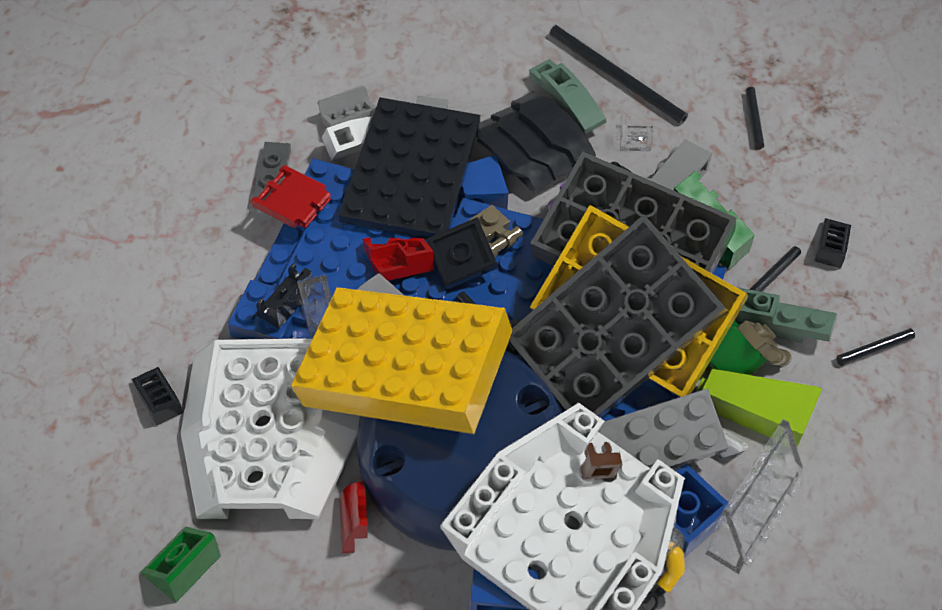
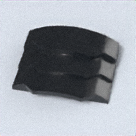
M534 93L512 101L510 107L496 112L489 119L480 122L476 135L478 138L477 142L488 149L501 162L509 174L517 176L534 194L568 178L582 151L596 157L591 143L578 124L553 101Z

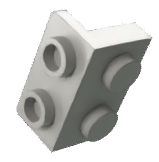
M364 86L318 101L322 122L327 128L349 120L371 117L376 109V106L369 101L367 90Z

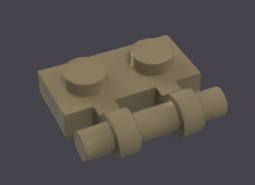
M493 205L470 219L478 217L488 242L494 238L497 239L493 243H489L494 257H497L498 252L505 247L510 248L516 244V240L523 235L522 230L518 226L512 230H507L510 228V220Z
M744 321L737 328L755 350H758L770 364L782 367L789 365L792 359L790 352L778 348V345L773 340L776 335L767 325L764 324L762 326L759 322Z

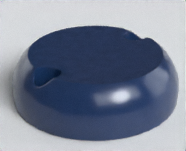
M505 350L474 434L361 416L357 435L359 471L372 502L382 516L397 530L424 545L442 550L456 551L441 529V524L498 452L564 411L561 403L530 365L516 354ZM399 470V472H397V473H395V474H392V475H389V476H385L386 474H389V473H391V472H393V471Z

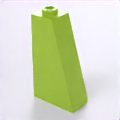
M712 369L708 379L702 377L696 392L705 389L709 390L717 415L797 449L822 388Z

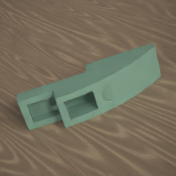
M549 59L529 69L530 78L557 101V105L578 124L585 134L607 123L604 114L590 93L564 64L556 65Z
M739 288L746 292L749 297L735 318L736 321L740 323L744 321L759 322L762 326L765 324L776 337L801 343L803 337L830 342L837 320V313L781 303L780 295Z

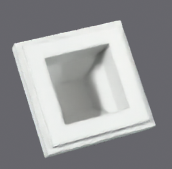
M723 430L729 448L726 452L721 453L722 458L747 450V443Z

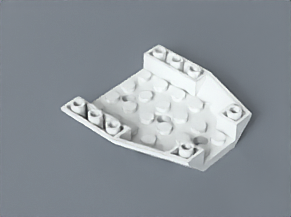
M313 338L214 340L194 356L181 428V438L196 517L198 519H228L229 509H284L289 519H320L356 442L361 416L304 407L301 404L291 384ZM268 364H278L273 372H263L264 367ZM260 417H271L269 423L265 426L255 425ZM255 471L263 472V476L258 482L250 483L247 481L251 473Z
M580 403L498 452L440 527L462 560L529 610H637L663 571L684 477L659 459L650 469L599 433L604 420ZM605 442L610 443L612 453L620 452L622 466L615 474L614 481L605 482L601 478L582 479L580 467L586 459L584 452L589 443H593L596 453H602L601 447ZM573 516L577 518L580 528L577 530L568 528L564 523V517ZM528 566H540L544 571V578L540 580L533 579L528 573Z

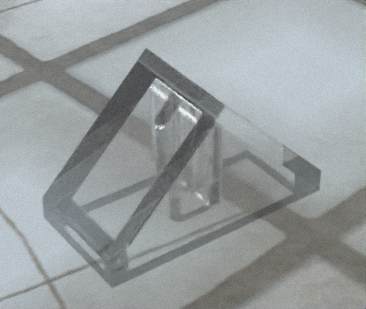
M326 274L297 281L300 306L311 338L314 337L332 299Z

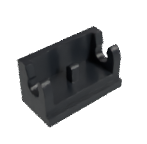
M295 263L290 265L288 268L289 276L266 301L261 298L256 304V316L279 329L314 290L311 270L304 268L301 274H299Z

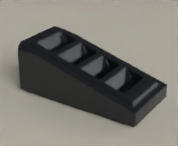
M825 218L814 261L841 269L847 253L851 225Z
M159 367L131 379L156 426L183 413L179 399ZM157 377V380L142 386L143 383ZM161 384V387L146 393L147 390ZM165 391V394H163V395H161V396H159V397H157V398H155V399H152V400L150 399V398H152V397H154V396H156V395H158V394H160V393H162V392ZM167 399L170 400V401L165 402V403H163V404H161V405H159V406H157V407L154 406V405H156V404H158V403H160V402H162V401H165V400H167Z

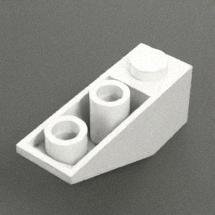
M373 116L349 120L325 130L322 139L331 161L361 151Z

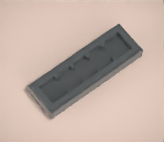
M264 143L253 197H258L265 189V184L268 181H272L280 173L279 169L282 165L288 166L291 153L290 143ZM283 176L282 179L277 183L278 185L282 182L285 176ZM269 192L262 200L264 201L271 194V192Z

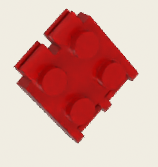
M282 165L279 169L280 173L272 181H268L265 184V189L258 197H253L250 200V204L254 208L293 228L297 226L306 228L317 216L316 212H320L331 200V194L326 190V185L286 165ZM283 176H285L282 182L278 185L277 183L282 179ZM269 192H271V194L263 201L262 199H263Z

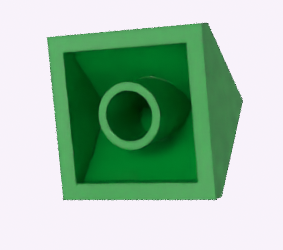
M734 320L709 365L717 370L751 375L767 360L758 350H755L737 329L740 325Z
M185 526L140 573L177 603L221 557L216 538L212 532Z

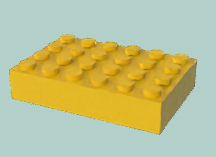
M589 205L530 308L534 310L629 227ZM685 258L683 260L725 306L728 312L649 377L680 397L692 393L749 297L746 292Z
M337 287L291 387L304 407L474 434L513 330L505 308Z

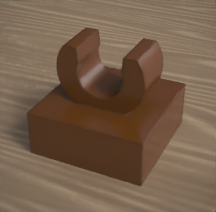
M605 442L601 447L602 453H596L593 443H589L584 452L586 459L580 467L582 479L613 478L622 466L620 452L612 453L610 443Z

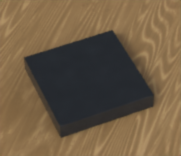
M478 217L426 239L428 245L433 250V258L447 290L499 268Z

